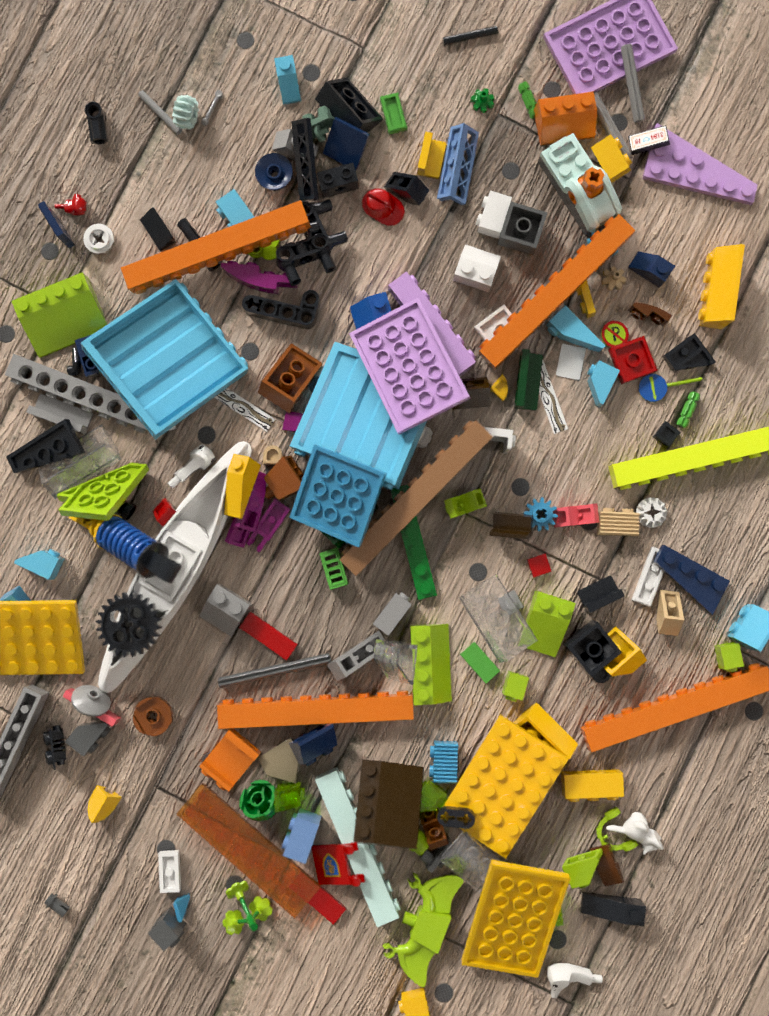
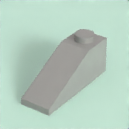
M377 631L337 657L327 666L335 679L339 681L389 648V645L380 631Z

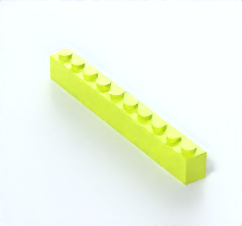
M769 427L612 464L608 468L613 488L620 487V490L632 488L631 484L638 483L641 486L649 484L650 479L657 478V482L669 479L668 475L671 474L679 477L686 475L688 470L694 469V473L706 470L705 466L708 465L716 468L724 466L725 461L730 460L731 464L743 461L742 457L749 456V459L761 457V453L766 451L769 455Z

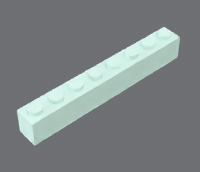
M338 767L317 775L315 781L341 843L347 844L352 843L354 839L357 807L355 808L353 805L354 796L351 789L347 790L345 786L347 780L344 772H339ZM358 844L359 850L354 851L352 855H347L354 874H364L365 882H361L359 886L376 926L380 927L398 919L401 907L397 898L393 899L391 892L393 888L390 881H386L384 878L385 869L382 862H378L375 855L378 854L375 845Z

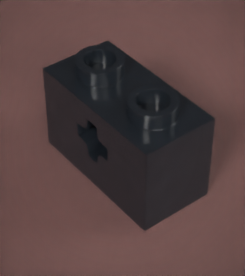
M353 163L317 172L323 199L359 189Z

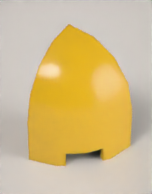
M97 785L88 802V816L91 823H97L107 818L114 811L122 797L116 792L112 795L105 791L106 787Z

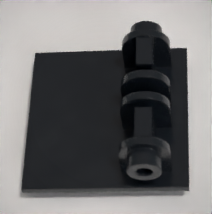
M61 725L53 726V730L46 726V732H43L44 744L48 746V751H45L46 763L53 770H56L55 762H57V765H63L65 760H67L65 750H60L64 749L65 746L53 747L55 744L65 742L64 740H58L64 738Z

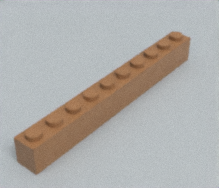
M470 420L462 428L465 432L460 437L455 435L449 442L451 446L446 451L442 449L435 456L437 460L432 465L428 463L421 470L423 475L419 479L417 477L413 478L408 484L410 488L405 493L401 491L394 498L396 502L392 506L388 504L381 511L383 516L379 520L375 518L368 527L370 529L366 532L361 547L354 545L351 547L348 545L341 552L343 557L340 561L355 576L494 437L478 420L474 422Z

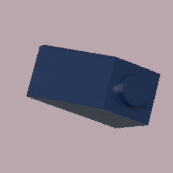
M638 251L628 268L660 288L675 268V265L659 255Z

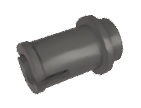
M51 893L44 904L47 905L46 908L49 907L62 918L70 906L56 897L57 894Z

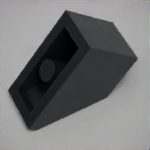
M393 172L384 186L386 190L408 204L418 206L425 200L426 195L430 191L417 175Z

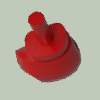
M74 194L72 199L65 201V204H55L54 207L55 209H64L67 214L82 216L86 211L87 201L81 198L80 194Z

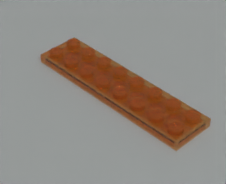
M202 783L177 812L176 815L293 918L300 913L320 889L321 885L290 858L283 856L284 853L206 784Z

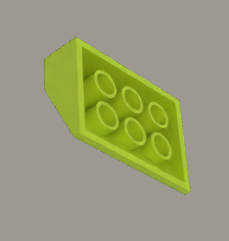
M83 272L11 301L17 317L39 358L76 344L75 340L93 335L108 325L90 279Z

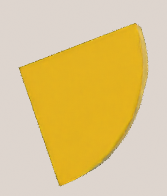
M503 374L490 387V391L502 401L505 400L508 394V384Z

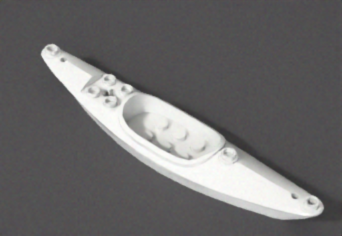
M238 442L220 458L176 509V513L163 526L155 538L157 542L167 546L169 551L168 558L182 565L174 582L169 584L157 576L144 578L138 572H136L127 592L128 597L131 592H135V598L138 594H143L142 600L149 597L148 604H156L153 610H160L156 614V617L162 618L161 621L157 622V625L162 626V628L156 629V632L159 634L163 632L190 593L217 543L228 516L224 515L227 471L233 454L251 457L252 448L247 442ZM137 607L133 613L136 618L141 616V610ZM119 612L118 617H117V619H116V621H118V622H119V621L121 620V618H122V615H121L120 612ZM132 622L126 623V627L133 626ZM140 627L136 633L138 637L142 638L145 632ZM122 631L117 633L118 640L123 641L125 638ZM108 644L99 674L98 686L100 690L105 693L112 692L129 675L148 650L143 648L144 653L141 655L136 650V656L132 657L129 652L127 657H123V651L119 655H115L116 649L109 652L110 645Z

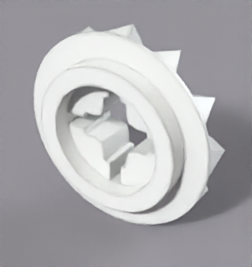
M103 224L91 225L87 228L83 237L86 248L96 254L106 253L108 249H112V244L115 242L112 231ZM94 235L96 237L102 236L104 243L98 242L96 244L97 240L95 239Z
M649 497L643 499L638 504L636 513L640 514L639 522L643 526L654 528L662 525L666 520L667 510L665 503L660 501L659 498ZM651 506L653 510L659 511V513L654 514V518L650 514H644V512L651 509Z

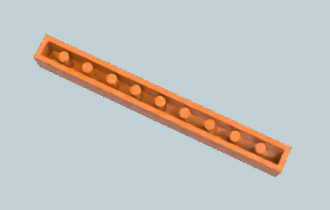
M300 200L123 266L121 271L128 290L132 293L141 294L150 287L164 285L166 281L179 280L182 278V275L188 273L195 274L201 268L214 267L223 260L230 261L241 253L249 254L260 246L264 248L270 246L271 242L276 240H286L292 234L305 233L308 228H311L303 203Z
M620 214L616 218L611 217L604 224L605 228L601 232L596 231L590 238L591 242L587 246L583 244L576 251L578 255L573 260L569 258L562 265L563 269L559 273L556 271L548 279L550 282L545 287L541 285L535 291L536 296L532 300L528 298L520 306L522 309L518 313L514 312L508 317V323L504 327L499 326L493 332L495 336L490 341L486 339L479 346L481 349L479 355L494 370L632 237L636 230Z
M754 663L748 666L749 669L743 671L738 669V671L730 672V675L725 677L723 675L713 677L711 682L696 683L693 685L694 688L676 690V694L671 696L668 694L657 697L658 700L641 702L639 707L633 709L632 707L624 708L619 714H606L599 721L595 719L586 721L585 725L580 727L586 746L590 752H595L769 691V668L760 663Z
M406 690L397 691V694L390 695L388 691L377 692V695L362 692L358 693V696L342 693L339 694V697H331V694L319 695V698H312L311 695H302L300 699H292V696L280 697L281 700H273V697H263L261 701H254L253 698H243L242 702H234V699H224L222 703L217 705L218 729L414 720L412 693L408 694Z

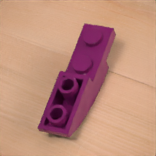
M235 261L221 263V268L229 277L248 288L270 294H278L279 287L298 289V284L295 286L290 285L285 273L283 275L275 274L272 271L261 273L260 266L256 263L238 264Z
M258 472L243 518L233 519L225 542L244 548L250 531L255 533L265 498V473Z

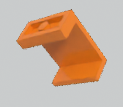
M230 728L199 767L206 777H212L217 781L216 785L220 789L229 792L261 751L234 728Z

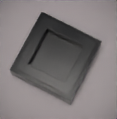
M664 421L652 437L669 448L681 432L667 421Z

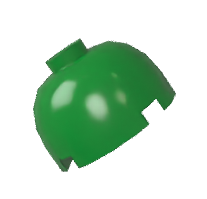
M253 781L250 783L251 786L248 789L245 788L241 794L240 809L244 815L253 821H267L278 812L280 806L279 793L268 781Z

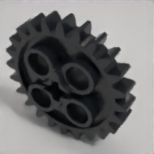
M123 592L122 598L118 594L114 595L115 601L108 599L109 606H101L105 611L98 612L102 619L96 620V623L101 624V627L97 628L96 631H102L98 639H105L102 645L109 644V652L116 649L115 655H119L123 651V657H127L129 652L134 657L136 656V650L141 655L144 653L143 648L146 650L151 649L149 643H157L153 637L160 636L156 629L162 628V626L157 625V622L161 621L162 618L156 617L160 610H153L156 604L152 603L149 605V597L142 600L143 594H138L135 598V592H131L129 597L126 592ZM136 607L141 610L140 618H136L133 614ZM116 611H119L122 615L119 622L114 618ZM132 622L133 626L126 627V623ZM139 627L145 632L142 638L138 637L136 633ZM118 631L124 633L125 638L123 641L118 640Z

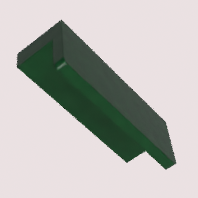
M522 349L520 352L514 408L536 411L543 355L530 353L529 349Z

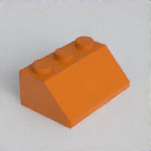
M594 92L538 99L534 112L540 146L553 144L574 133L577 140L595 137L597 107Z

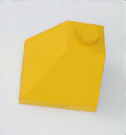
M616 626L607 633L622 652L603 667L612 677L633 673L647 661L641 649Z

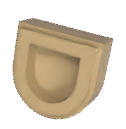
M274 445L268 446L263 453V465H275L283 457L281 449Z

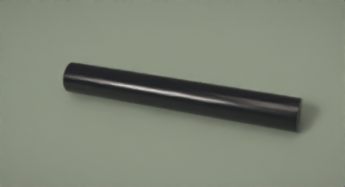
M493 26L443 37V45L498 34V27Z

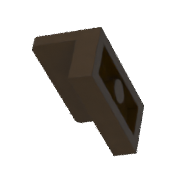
M487 377L461 379L470 399L453 407V410L490 406V386Z
M495 512L493 513V529L489 531V536L528 539L532 535L533 515Z

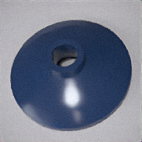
M279 153L264 155L259 159L255 167V176L258 183L268 190L274 191L286 187L293 175L290 161ZM273 172L278 173L275 177L271 176Z

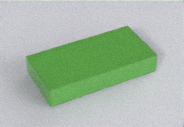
M398 92L381 96L380 102L389 135L406 131L407 125Z
M475 642L460 653L485 683L489 682L500 672Z

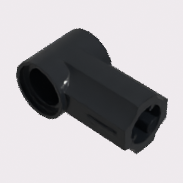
M89 102L85 106V114L88 119L90 141L92 144H105L108 142L105 123L106 114L97 102ZM99 111L97 116H92L94 112Z

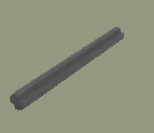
M327 653L218 678V685L220 688L327 665L331 662V656Z

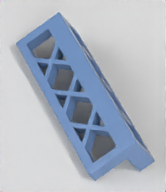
M465 123L450 128L437 199L440 201L453 200L460 205L466 204L479 136L478 131ZM467 134L472 135L470 144L467 139ZM465 150L468 155L467 162L465 161L463 156ZM461 169H463L465 174L463 180L460 175ZM457 187H459L461 191L460 197L456 195Z

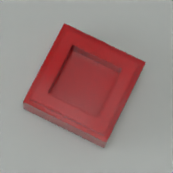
M546 553L526 559L533 578L552 572Z

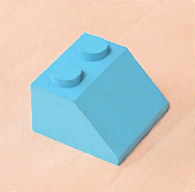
M747 604L741 608L738 620L730 626L728 637L747 649L761 652L769 640V611L753 604Z

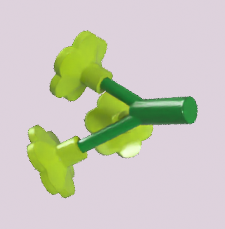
M247 881L236 882L231 888L226 890L228 899L236 897L241 902L246 914V919H244L240 910H229L226 912V918L223 919L222 925L226 928L228 935L240 934L245 923H248L251 931H256L258 925L255 919L265 921L273 912L268 898L256 896L253 902L249 904V909L252 911L250 914L243 894L249 889Z

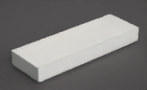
M655 547L650 548L631 599L648 607L652 606L664 573L653 562L659 551Z

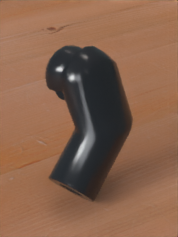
M77 347L72 348V366L67 367V373L70 376H77L80 374L82 363Z

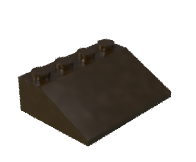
M362 759L353 842L417 849L424 767Z

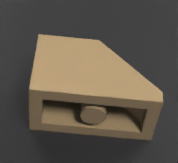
M659 591L656 618L659 634L679 635L684 623L679 592Z

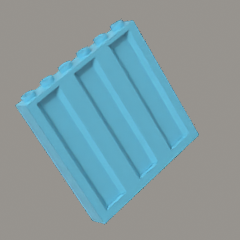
M177 279L81 342V347L85 354L155 440L242 378L248 371L246 360L238 356L234 345L225 340L222 330L212 324L209 314L204 313L200 309L199 302L194 297L191 298L187 287L183 283H179Z
M334 342L290 447L295 450L294 453L305 458V455H311L314 445H320L386 472L387 475L382 487L392 490V488L399 490L427 421L399 435L357 349Z

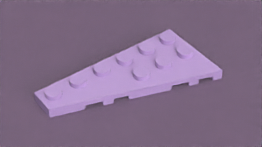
M656 123L654 128L661 127V125ZM668 129L670 145L648 152L642 179L747 205L754 203L757 184Z

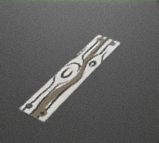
M542 360L539 394L555 434L567 430L568 427L544 361Z
M228 388L214 397L266 432L275 421L273 417Z

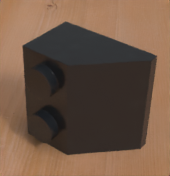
M593 619L563 642L566 649L590 677L622 653L601 625Z

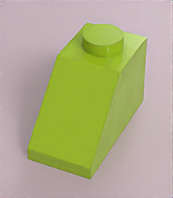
M602 848L572 856L565 860L562 869L564 873L569 874V884L572 889L577 887L582 889L590 885L603 853Z

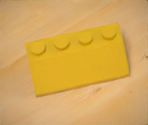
M744 244L715 247L708 253L706 257L708 268L703 277L705 289L701 293L703 304L698 313L699 326L722 330L735 321L745 249Z

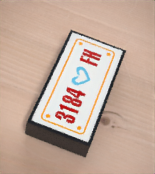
M666 125L628 136L632 155L670 145Z

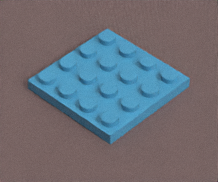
M316 444L313 446L289 518L356 547H361L387 473Z

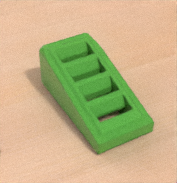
M338 548L319 553L330 590L348 585ZM336 554V558L325 560V557ZM338 561L337 566L328 568L327 564ZM340 569V573L330 576L329 572ZM342 576L343 580L332 583V579Z

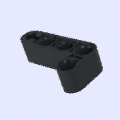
M307 290L302 296L300 306L248 295L243 298L242 306L249 316L302 329H311L316 324L320 308V298L316 291ZM310 297L316 298V302L314 304H308L306 302L307 299ZM252 303H254L255 306H252L251 309H249L248 305H252ZM268 307L275 308L271 314H267L265 311ZM287 311H292L293 316L290 318H285L284 313ZM306 315L312 317L311 321L307 323L303 322L302 318Z

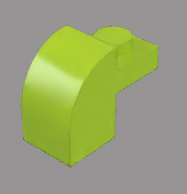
M481 488L444 500L445 509L450 519L487 507Z

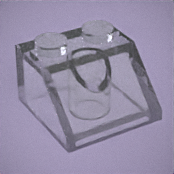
M376 639L374 659L388 679L413 685L418 645L397 640Z

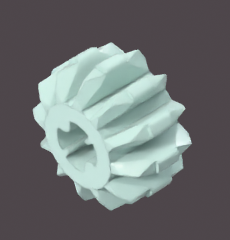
M181 95L176 98L172 116L173 122L177 127L185 130L195 127L199 111L196 98L188 95Z

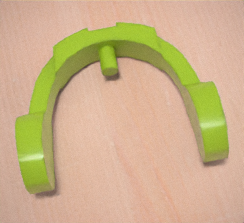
M618 807L606 811L605 816L596 828L597 837L600 839L601 845L609 844L605 841V839L609 838L608 835L602 836V828L607 821L621 813ZM630 839L620 845H610L612 850H624L627 852L636 848L638 842Z

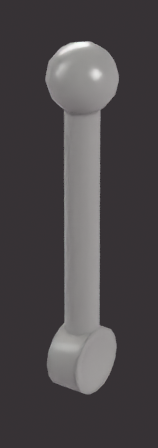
M220 90L215 92L216 97L205 118L201 121L205 126L209 123L208 119L217 101L223 97Z

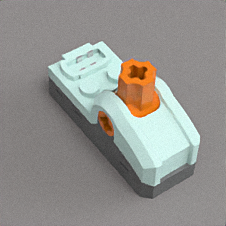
M574 133L563 137L540 153L538 163L584 235L591 237V234L596 230L600 232L605 228L604 224L611 217L616 218L621 214V203L607 173L601 167L593 165Z

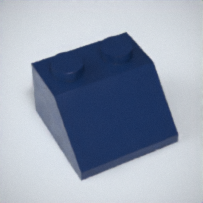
M322 724L289 743L298 763L301 765L306 764V766L316 762V757L321 754L323 756L330 754L334 751L333 747L338 745L333 724Z

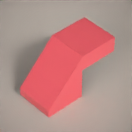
M597 503L561 507L553 511V514L558 515V517L553 518L555 522L554 528L599 523Z

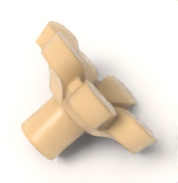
M614 266L609 270H605L603 276L606 278L602 279L601 283L603 285L608 284L607 289L609 291H612L614 287L617 290H621L622 284L626 283V278L622 276L624 270L620 269L617 271Z

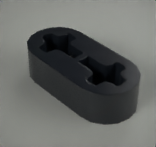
M453 806L442 807L437 815L438 822L442 826L463 829L471 828L476 818L475 813L471 809ZM445 812H448L449 816H453L449 817L448 821H446L445 818L441 816L444 815ZM464 814H468V817L472 819L465 823L463 818L458 817H464Z

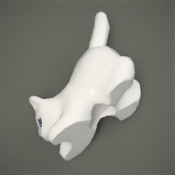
M640 812L632 813L623 826L610 825L606 827L608 831L626 834L632 840L640 842L643 845L644 855L653 850L664 849L660 842L662 840L660 835L655 830L649 829L647 819Z

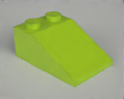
M535 591L518 646L556 658L576 603Z

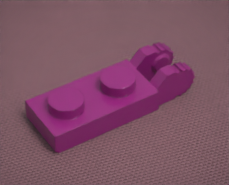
M274 499L258 522L255 533L253 532L246 544L251 546L258 534L264 537L257 546L256 551L260 553L267 542L272 539L291 509L277 499Z

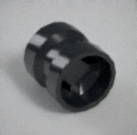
M125 500L115 514H119L123 520L127 521L135 512L137 505L132 502L128 503Z

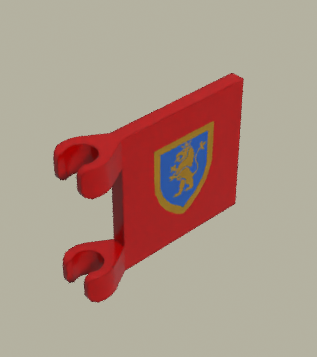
M358 843L312 845L311 849L319 885L359 886L361 882H365L364 874L351 875L347 855H352L354 851L359 850Z

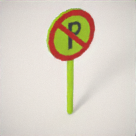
M613 320L607 322L601 330L602 341L610 348L627 342L629 337L627 327L620 321Z

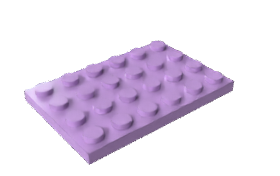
M610 0L543 35L573 94L597 92L625 78L621 47L625 44H632L637 71L675 53L678 49L652 0Z
M419 298L349 333L399 435L470 399Z

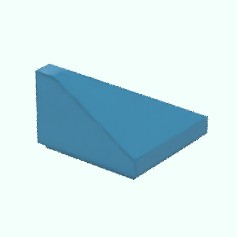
M190 893L177 897L173 903L177 921L182 922L186 915Z

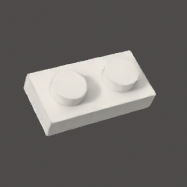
M179 850L160 851L158 853L160 893L180 892Z

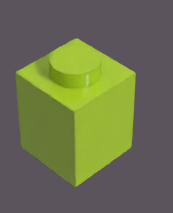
M729 642L714 645L720 669L726 670V672L738 671L739 667H744L739 643Z
M508 670L502 693L506 695L505 699L517 702V699L523 701L529 677Z

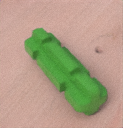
M525 81L519 84L518 89L520 94L523 95L521 97L527 110H529L530 118L534 119L536 101L532 91L529 90L528 82Z
M693 391L689 393L688 400L680 414L681 417L677 421L679 427L686 428L688 426L689 419L692 417L697 406L696 403L700 399L699 393Z

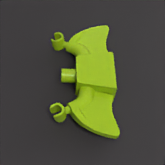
M412 873L416 881L411 882L407 879L411 888L418 889V893L423 898V905H419L416 915L407 911L403 915L402 923L411 926L409 941L406 944L398 945V947H393L390 943H384L383 948H390V951L383 954L389 959L398 954L402 969L420 987L426 985L429 962L435 953H439L451 920L450 908L452 899L464 882L461 876H438L428 880L423 885L416 873Z

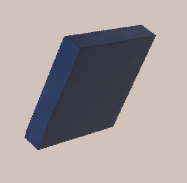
M336 117L333 121L323 154L344 165L353 163L355 170H357L370 134Z
M44 201L39 203V209L56 236L68 248L75 246L56 213Z

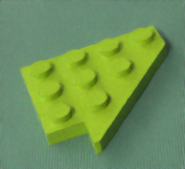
M129 463L56 495L59 501L64 502L58 509L61 516L109 521L147 474L149 468L147 464Z

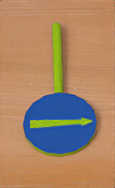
M649 374L640 381L639 393L644 400L657 402L666 395L667 387L702 381L703 378L699 377L666 383L661 376Z

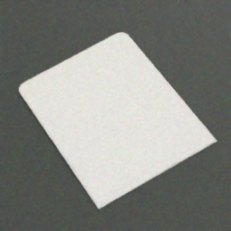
M562 344L556 376L580 380L586 348Z

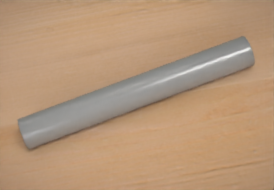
M143 90L138 93V96L177 135L182 132V129L177 127L173 120Z

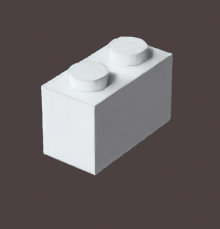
M490 191L488 197L484 196L481 206L484 208L483 215H478L475 224L479 226L478 233L499 239L512 197Z

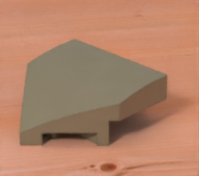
M292 738L258 757L267 776L296 784L300 764L289 745L293 741Z

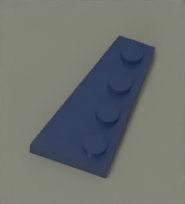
M661 545L653 562L670 578L675 580L709 614L713 615L730 581L668 546Z

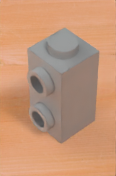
M402 592L400 594L395 593L373 622V625L389 636L412 605L409 603L410 598Z

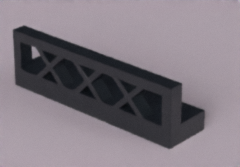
M311 118L291 121L299 200L316 201L319 200Z

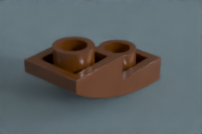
M634 303L628 310L631 312L632 317L637 320L644 321L649 316L652 322L662 326L672 317L668 312L644 303Z
M437 806L420 812V820L430 850L449 844L444 827L437 819L439 812Z
M610 843L590 848V851L600 848L603 850L597 871L604 886L624 883L619 863L615 861Z

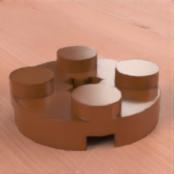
M160 696L147 697L135 707L133 723L142 734L158 736L164 733L173 721V711L170 704ZM150 711L157 713V721L148 718Z

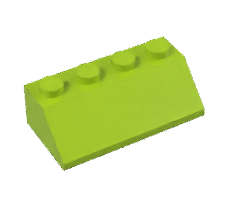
M410 625L413 704L434 705L452 701L449 625Z

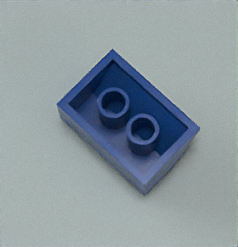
M386 292L368 296L350 307L356 330L391 312Z

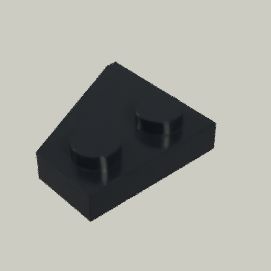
M695 333L662 356L673 372L710 366L716 363Z

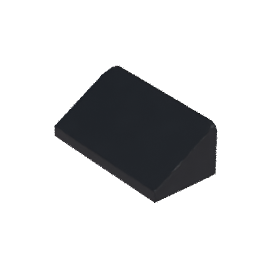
M154 207L140 219L159 251L176 242Z

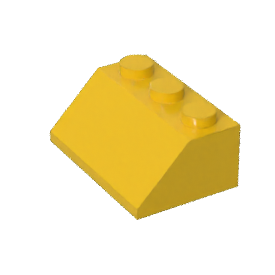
M537 702L526 709L514 721L515 724L566 755L569 759L578 746V743Z

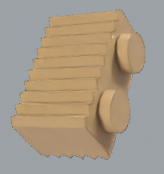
M603 508V511L598 512L597 535L639 536L640 514L634 513V509H622V512H615V508Z

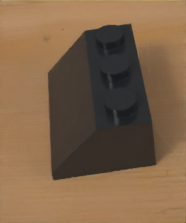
M348 77L326 81L315 98L320 107L326 106L330 109L331 115L334 118L337 117L367 133L383 120V117Z

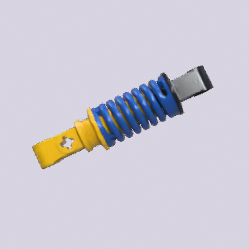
M113 515L109 521L69 516L71 520L89 530L90 535L99 548L106 550L144 578L157 576L161 580L172 584L182 568V565L168 558L169 551L166 545L157 542L123 520L119 515Z

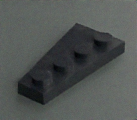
M64 419L6 456L13 473H22L84 454L85 451L70 420Z

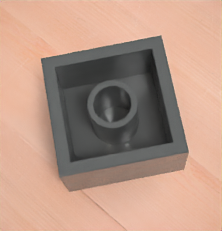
M511 201L497 245L534 255L547 212Z

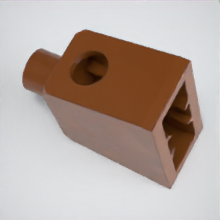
M291 455L283 456L265 475L264 480L268 484L265 492L267 499L276 496L278 500L298 493L304 474Z

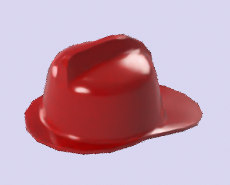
M372 189L363 197L362 208L364 212L380 223L394 226L403 219L405 211L402 202L386 190Z

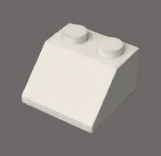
M465 245L453 281L489 292L501 256Z

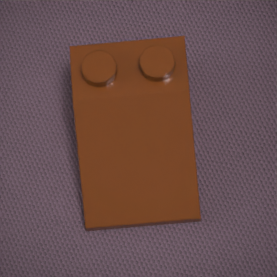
M291 343L261 381L258 394L290 414L323 363Z

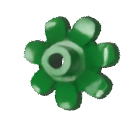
M487 88L483 91L476 90L470 98V101L474 103L472 108L475 111L480 108L482 113H486L487 107L489 109L494 107L492 102L494 101V95L489 94V89Z

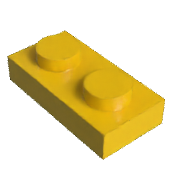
M586 280L576 290L577 296L580 295L582 299L580 303L582 314L586 313V317L590 318L595 316L596 311Z

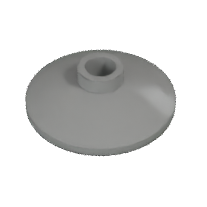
M80 686L73 691L71 696L74 708L87 716H101L110 708L111 701L108 694L102 692L96 686Z

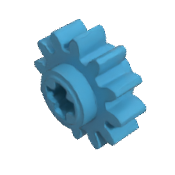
M542 497L538 503L534 498L532 500L533 506L526 504L529 511H525L523 514L533 515L532 528L537 526L538 532L541 531L542 526L545 530H549L548 523L555 525L552 518L558 517L557 514H553L557 507H550L551 500L544 503V498ZM543 510L545 517L538 519L536 511Z

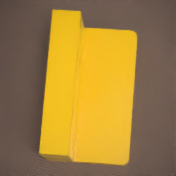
M425 131L417 175L439 179L446 142L433 140V133Z

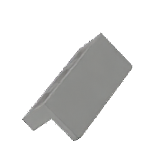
M43 394L39 395L35 407L29 405L27 413L55 424L64 419H69L74 430L85 435L93 417V413Z

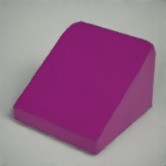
M286 412L282 430L296 432L304 413L290 412L289 414Z

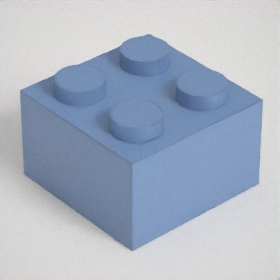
M302 808L299 809L298 814H293L288 828L292 831H287L281 847L285 849L283 856L306 864L320 824L321 815Z

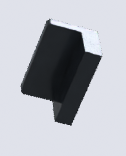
M607 576L577 591L587 613L596 611L625 596L622 589L617 588L612 576Z

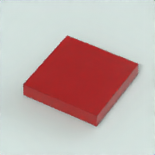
M644 336L608 349L614 367L620 370L618 377L621 385L658 371Z

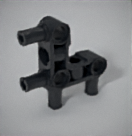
M330 199L315 204L302 201L311 228H308L304 233L306 239L295 243H287L280 246L276 251V265L285 272L291 286L301 282L295 267L319 259L326 273L336 270L330 255L331 250L335 246L347 243L348 237L345 231L330 236L327 235L318 215L333 210Z

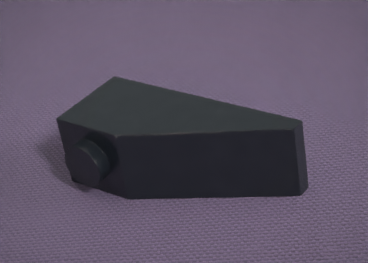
M582 892L580 912L621 924L644 927L646 906L639 898Z

